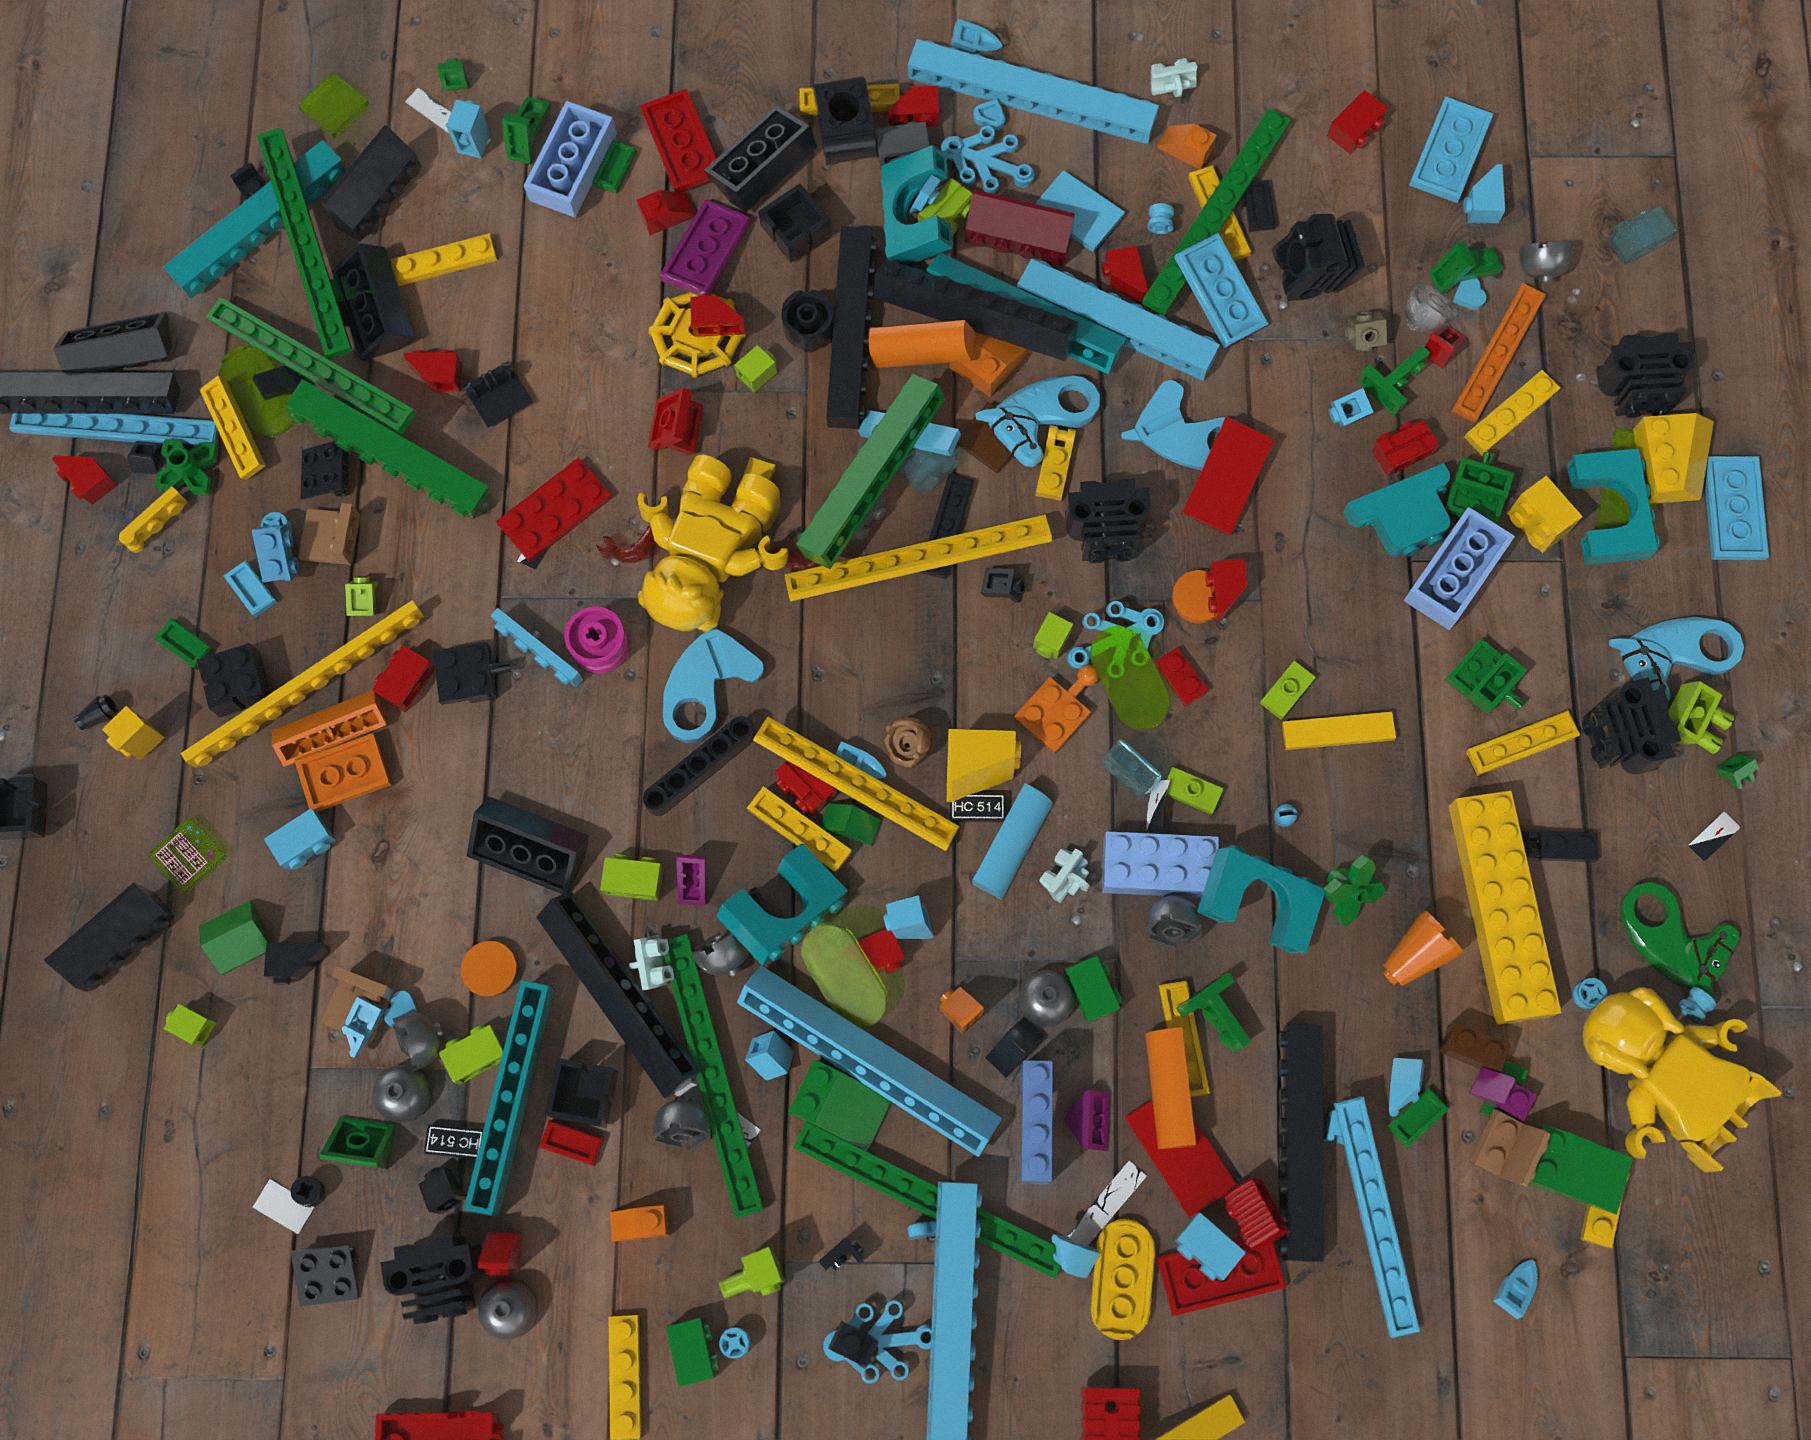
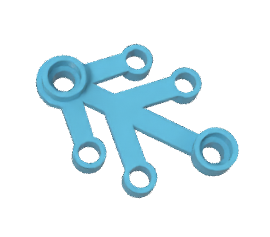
M990 126L982 127L979 134L961 139L957 136H951L942 142L941 152L946 155L948 161L955 163L960 174V182L964 186H970L975 181V172L967 167L964 158L974 162L983 182L984 192L995 194L998 191V180L991 176L988 167L1013 176L1014 183L1021 188L1031 186L1034 181V170L1029 165L1015 166L994 158L997 155L1006 152L1012 153L1017 150L1018 139L1014 135H1006L1003 138V142L979 151L970 148L981 143L990 144L993 142L995 132ZM984 133H989V134H991V136H990V137H984L983 134H984ZM1013 142L1014 145L1008 146L1006 143ZM951 146H956V147H958V148H957V149H951L950 147H951ZM1026 172L1028 175L1023 176L1020 173ZM964 175H970L971 178H970V179H965V178H963V176H964ZM992 183L995 187L989 188L986 185Z
M1119 601L1110 602L1106 607V612L1110 617L1116 618L1120 616L1135 622V624L1127 628L1102 620L1095 613L1086 614L1082 619V624L1086 629H1097L1111 634V636L1085 649L1083 647H1075L1069 650L1066 656L1068 665L1074 669H1080L1089 663V658L1117 645L1112 661L1106 667V673L1111 678H1119L1124 673L1122 664L1130 640L1140 634L1137 648L1136 651L1131 653L1130 661L1134 666L1145 665L1148 660L1146 651L1151 636L1158 634L1164 625L1163 616L1158 610L1149 608L1140 613L1124 607ZM1113 604L1119 607L1118 614H1113L1111 612V606ZM1089 616L1094 617L1096 621L1094 626L1087 624ZM1148 617L1154 618L1155 625L1153 627L1147 625ZM1078 652L1084 657L1081 663L1075 660V654ZM1137 653H1140L1143 656V661L1141 663H1137L1135 661V655ZM1113 665H1117L1119 667V673L1117 675H1113L1111 673V667Z
M892 1300L887 1303L885 1312L868 1334L879 1341L876 1359L891 1371L894 1379L903 1380L909 1372L907 1364L896 1360L883 1347L917 1344L922 1349H930L931 1341L924 1343L920 1336L925 1331L931 1333L932 1325L923 1324L917 1328L916 1332L882 1335L894 1319L899 1318L903 1312L902 1304L897 1300ZM868 1303L860 1304L856 1309V1315L848 1324L859 1329L863 1322H867L873 1317L874 1310L872 1306ZM891 1304L899 1306L900 1311L897 1315L889 1313L888 1307ZM868 1307L870 1309V1316L862 1318L859 1315L860 1308ZM836 1331L827 1335L823 1348L828 1358L833 1361L846 1360L861 1373V1377L866 1383L877 1381L879 1370L875 1365L868 1364L866 1369L873 1368L876 1376L873 1379H867L864 1374L865 1368L828 1348ZM897 1365L904 1366L906 1371L903 1376H897L894 1373V1368Z

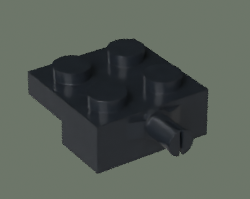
M487 642L433 651L438 698L441 705L463 701L477 703L498 699L495 682L496 674L511 672L510 661L493 663L492 649Z

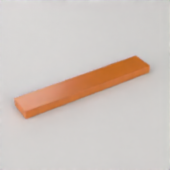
M1522 283L1453 407L1452 412L1476 423L1545 298V293Z

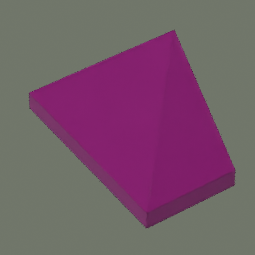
M677 855L678 904L706 905V856Z
M1086 1090L1063 1120L1083 1149L1107 1151L1109 1093Z

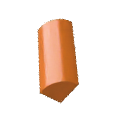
M965 320L870 328L869 351L876 368L972 361L975 331Z
M370 690L272 730V747L283 767H286L297 760L325 751L386 726V718L377 694Z
M1182 1027L1145 1033L1158 1149L1193 1147L1196 1145Z

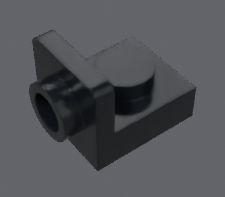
M252 163L238 168L236 172L230 175L246 200L266 185Z
M1002 568L985 569L981 594L984 597L1010 598L1015 603L1021 602L1022 594L1026 590L1025 578L1018 571Z
M845 1237L818 1262L825 1270L832 1267L835 1271L847 1260V1257L844 1255L846 1252L849 1251L856 1261L861 1264L864 1261L861 1255L865 1251L854 1238L848 1241Z
M841 1320L828 1348L866 1369L868 1364L872 1363L877 1356L879 1341L872 1335Z

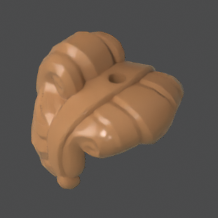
M903 718L887 725L886 731L888 735L884 742L890 753V758L896 765H901L905 768L914 767L925 757L929 750L931 739L929 727L917 718ZM907 743L910 744L909 748H906Z

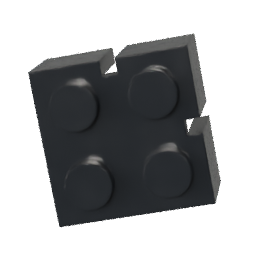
M800 183L758 211L761 227L774 243L777 242V247L790 263L808 252L810 244L814 248L832 235L830 219Z
M250 643L197 659L202 682L206 684L203 687L208 708L218 717L243 711L242 705L234 699L235 697L247 708H250L270 694L260 652Z
M36 777L9 778V781L0 778V840L45 838L46 813L42 812L41 808L47 807V783Z
M557 1058L545 1116L607 1128L612 1102L608 1101L607 1097L614 1096L619 1071L610 1067L593 1064L586 1065L583 1062Z

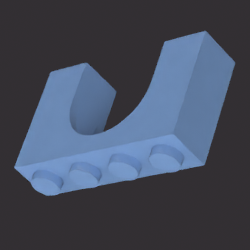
M1023 1061L1021 1065L1020 1096H1022L1020 1184L1049 1185L1052 1182V1061Z

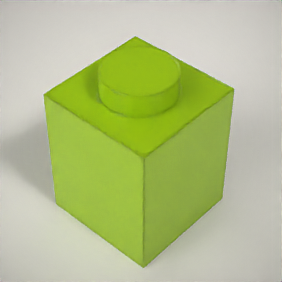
M758 345L734 365L737 377L754 393L777 374L775 357L770 351H763Z
M1049 612L1034 639L1033 648L1045 658L1053 657L1058 659L1072 633L1073 623Z
M178 1004L167 1015L166 1025L163 1029L192 1045L202 1048L217 1022L187 1006Z

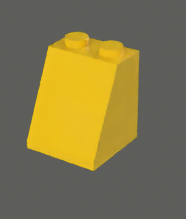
M949 729L947 802L956 801L1014 778V769L1020 768L1021 741H1016V731Z

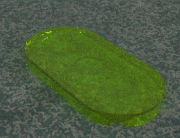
M239 346L229 351L221 361L223 364L221 369L219 368V376L226 378L247 424L257 434L267 437L278 436L288 431L295 423L289 417L290 414L285 406L292 394L288 393L264 400L253 382V375L275 369L268 356L255 348H249V346Z
M1112 626L1103 630L1096 636L1091 645L1090 658L1116 715L1123 724L1135 730H1147L1157 726L1163 721L1168 711L1169 695L1144 642L1136 632L1128 628Z
M825 922L814 926L802 941L801 956L825 999L834 1012L859 1028L875 1024L885 1011L888 995L884 984L854 935L841 925L838 926Z

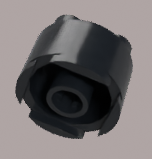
M800 290L787 297L782 305L781 318L784 334L789 343L809 353L825 346L833 335L834 314L830 300L817 290L806 292Z

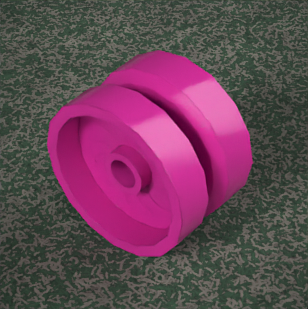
M592 606L581 609L571 617L566 625L564 634L566 647L579 667L587 672L596 674L612 672L622 665L627 657L630 645L627 632L617 615L607 608Z

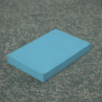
M1064 170L1035 203L1075 213L1072 239L1093 253L1125 214L1123 210Z

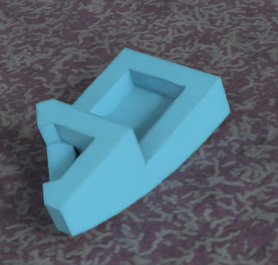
M363 996L356 997L345 1021L346 1026L342 1027L343 1034L347 1035L351 1048L349 1051L350 1056L353 1058L359 1056L385 1010L384 1007Z
M1394 1058L1389 1096L1390 1116L1398 1115V1110L1411 1101L1414 1103L1420 1099L1418 1092L1421 1091L1425 1067L1423 1060Z
M1053 1234L1052 1242L1056 1244V1252L1053 1254L1054 1260L1062 1266L1066 1273L1087 1279L1100 1252L1094 1247L1077 1244L1067 1236Z

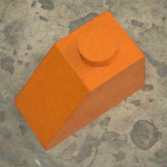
M1196 124L1173 125L1168 127L1157 148L1200 170L1204 167L1214 150L1217 135Z
M961 987L956 991L951 988L940 998L942 1004L939 1006V1010L961 1034H964L983 1016V1006Z
M659 1205L610 1212L612 1242L670 1236L668 1206Z

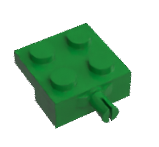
M1489 451L1484 452L1481 463L1462 457L1456 467L1445 504L1447 514L1461 518L1466 509L1470 507L1498 525L1514 473L1493 467L1492 463L1495 454L1491 453L1489 456Z
M1482 638L1445 679L1447 683L1486 715L1504 700L1517 711L1525 703L1512 691L1527 669L1507 653L1501 655Z

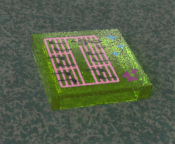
M188 817L147 854L184 895L227 858L226 854L191 817Z

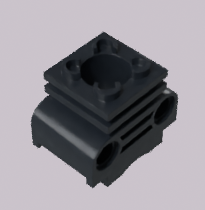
M861 76L813 84L826 165H830L833 162L869 156L871 158L876 157L874 125L866 79ZM840 111H849L856 115L855 118L848 122H841L833 118Z
M1312 214L1307 221H1297L1291 227L1288 235L1272 248L1275 261L1280 269L1284 271L1282 273V285L1285 295H1288V301L1312 299L1323 291L1330 293L1333 290L1334 293H1339L1365 267L1351 220H1346L1344 223L1342 220L1336 221L1333 214Z
M1663 333L1655 337L1624 335L1619 345L1611 346V354L1603 365L1596 368L1598 386L1601 392L1607 396L1617 397L1614 401V406H1619L1615 411L1616 416L1636 418L1652 414V416L1667 415L1687 392L1686 387L1681 386L1685 383L1686 375L1695 364L1693 342H1679L1678 333Z
M1134 478L1120 479L1112 483L1080 482L1079 492L1067 494L1068 502L1065 510L1067 534L1075 541H1082V561L1097 564L1110 559L1126 562L1136 558L1140 535L1143 534L1150 513L1149 488H1135Z
M1649 677L1624 684L1606 702H1600L1583 717L1582 721L1583 731L1586 736H1589L1592 745L1591 756L1598 763L1599 769H1603L1608 765L1610 767L1615 766L1620 762L1622 768L1630 774H1642L1658 770L1659 765L1675 757L1672 746L1682 741L1676 725L1669 716L1668 699L1664 688L1653 690Z
M455 1235L436 1238L434 1241L424 1245L406 1244L393 1247L395 1259L380 1262L383 1285L389 1294L394 1296H415V1299L401 1301L402 1308L416 1307L417 1310L402 1314L403 1320L413 1319V1324H424L438 1321L439 1314H442L443 1318L450 1316L452 1318L466 1315L467 1308L475 1307V1301H461L460 1299L461 1297L474 1295L473 1289H459V1286L476 1282L482 1277L484 1269L478 1268L482 1247L481 1245L470 1247V1244H466L465 1236L456 1237ZM463 1262H465L466 1264V1271L464 1274L461 1273V1265ZM405 1275L407 1276V1284H406V1286H404V1283H403V1279H404V1276H405Z

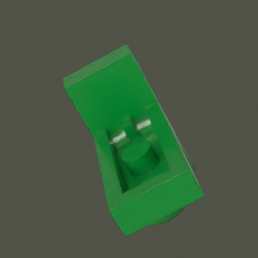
M526 96L516 115L505 113L502 123L507 159L531 164L534 159L532 142L551 111L550 102Z
M1462 242L1457 243L1428 273L1440 295L1448 293L1460 281L1498 275L1503 270V267L1493 247L1469 251L1466 243Z
M1422 345L1386 378L1369 364L1362 370L1358 382L1395 417L1403 410L1407 399L1399 391L1408 383L1409 380L1407 378L1412 374L1417 376L1427 366L1425 361L1430 352Z
M1228 972L1210 982L1177 1006L1176 1009L1184 1017L1200 1007L1205 1020L1213 1025L1219 1034L1221 1043L1232 1053L1251 1043V1040L1219 995L1221 991L1235 982Z

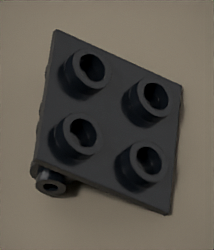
M508 361L501 363L502 365L491 371L489 370L486 374H482L477 379L467 382L463 386L487 428L533 403Z
M336 441L302 450L300 499L303 500L333 491L335 496H345V492L348 491L346 477L349 476V473L345 470L349 469V452L335 444Z
M349 1244L290 1252L300 1306L359 1299L352 1261L356 1257L354 1246L350 1247Z

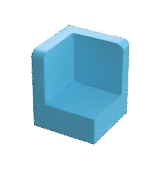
M771 1031L752 1038L745 1060L765 1080H770L788 1073L794 1051L775 1031Z

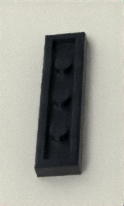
M948 474L929 541L960 533L974 480ZM950 565L921 571L920 573L946 580Z

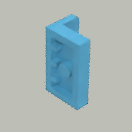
M286 524L252 529L262 582L284 579L286 582L292 581L297 576L296 573L299 572L297 558L292 555L293 536L291 531H287Z

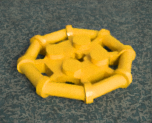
M687 292L670 299L667 297L663 300L664 304L653 325L649 327L648 334L652 336L660 357L659 362L663 366H671L692 375V378H698L700 374L731 365V359L741 339L746 335H725L731 336L724 352L719 348L724 336L694 337L690 331L692 329L691 308L687 310L685 308H678L679 306L691 303V297L698 296ZM718 296L734 311H736L734 307L735 302L732 299H725ZM670 313H674L675 316L670 326H664ZM663 335H671L674 345L667 349ZM679 352L692 357V364L674 356ZM711 353L717 356L714 359L698 364V358H707Z

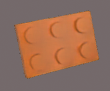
M374 733L295 761L309 809L312 808L316 812L392 785Z

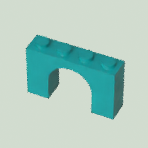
M931 145L882 165V207L885 220L883 228L886 237L885 254L887 259L907 266L952 249L951 225L938 215L908 225L907 211L911 200L924 187L931 175H934L941 181L948 179L946 155Z
M1639 449L1573 455L1567 464L1571 490L1593 487L1613 489L1624 497L1630 510L1628 524L1619 528L1591 530L1585 533L1580 540L1584 564L1593 565L1650 559L1658 551L1660 541L1658 534L1654 533L1653 523L1655 521V514L1653 508L1649 506L1650 487L1648 483H1645L1643 474L1645 472L1644 458H1640Z
M803 843L784 856L776 870L799 895L803 906V911L800 915L789 919L773 917L766 913L742 888L722 904L716 916L762 966L770 959L775 962L784 954L786 946L790 943L795 946L804 938L806 930L810 927L815 930L824 922L825 915L829 912L835 914L845 904L842 900L848 890Z
M1229 845L1228 848L1217 849L1197 913L1220 923L1234 922L1245 889L1254 880H1261L1271 887L1278 902V914L1268 944L1291 954L1306 953L1324 898L1323 888L1316 886L1317 882L1313 879L1294 876L1293 871L1281 866L1276 868L1270 865V861L1264 857H1252L1245 854L1246 850L1242 847Z

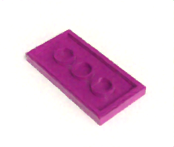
M705 199L662 270L660 280L695 295L710 294L752 223L751 217Z

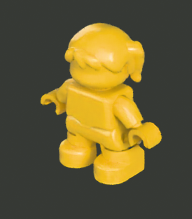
M697 455L687 473L688 480L683 488L680 512L675 524H673L668 516L667 496L661 497V503L658 506L649 507L647 506V496L643 492H640L638 495L640 515L643 520L650 523L654 541L661 548L669 551L668 557L663 558L653 571L646 573L642 590L638 593L639 604L647 610L649 615L664 626L679 631L699 629L708 632L717 627L720 618L721 600L724 596V591L719 589L718 582H725L730 575L744 576L760 568V563L769 570L781 569L788 561V549L781 548L778 553L770 554L767 552V550L771 549L770 539L768 535L762 538V530L764 533L772 527L781 509L778 487L763 476L746 474L737 489V499L730 507L720 503L722 495L725 494L732 480L729 468L711 456ZM762 538L759 542L758 550L750 548Z
M1638 987L1631 992H1619L1609 995L1593 1009L1585 1021L1582 1034L1583 1045L1590 1059L1594 1063L1603 1065L1617 1074H1633L1628 1081V1087L1631 1091L1628 1094L1626 1104L1631 1124L1636 1125V1129L1628 1133L1625 1141L1627 1151L1632 1157L1645 1159L1647 1151L1642 1146L1644 1135L1648 1136L1651 1143L1666 1142L1663 1134L1651 1126V1124L1655 1123V1114H1658L1666 1130L1680 1142L1682 1148L1687 1151L1688 1159L1703 1172L1723 1170L1724 1167L1711 1156L1724 1144L1737 1140L1732 1133L1723 1127L1725 1122L1729 1120L1737 1128H1746L1749 1124L1742 1117L1754 1103L1761 1099L1778 1097L1782 1094L1763 1076L1748 1071L1745 1067L1717 1058L1707 1051V1049L1716 1047L1724 1053L1737 1052V1045L1731 1044L1727 1039V1031L1729 1029L1734 1033L1742 1032L1748 1029L1745 1022L1732 1019L1717 1023L1713 1027L1687 1025L1684 1027L1674 1017L1663 999L1653 989ZM1667 1030L1676 1033L1675 1035L1666 1037Z

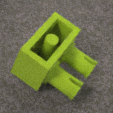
M1701 681L1682 684L1668 712L1679 731L1682 740L1678 743L1679 745L1698 744L1709 753L1714 754L1721 748L1716 743L1722 745L1723 740L1706 730L1709 722L1714 723L1722 730H1726L1732 725V722H1729L1728 719L1734 721V715L1717 706L1722 694Z
M767 1247L741 1258L744 1265L743 1271L718 1281L725 1299L749 1289L753 1290V1293L761 1292L762 1296H766L781 1290L780 1284L786 1282L777 1255L772 1247Z

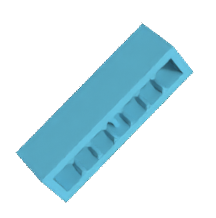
M1024 783L974 876L972 885L1001 900L1003 899L1053 806V802L1046 795Z

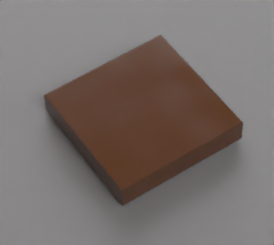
M987 402L980 411L995 409L996 407ZM976 416L963 430L957 442L959 447L995 473H998L1013 455L994 434L989 426V422L976 420Z

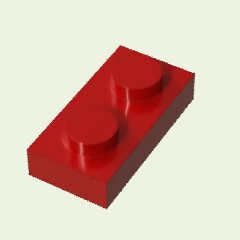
M1178 647L1154 662L1158 671L1185 708L1208 693V688Z

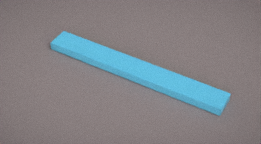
M12 414L9 427L14 433L124 442L141 441L162 443V445L165 439L180 440L186 447H195L199 442L214 443L217 446L219 431L214 421L134 414Z
M1361 1096L1334 1102L1389 1337L1394 1338L1420 1332L1365 1099Z

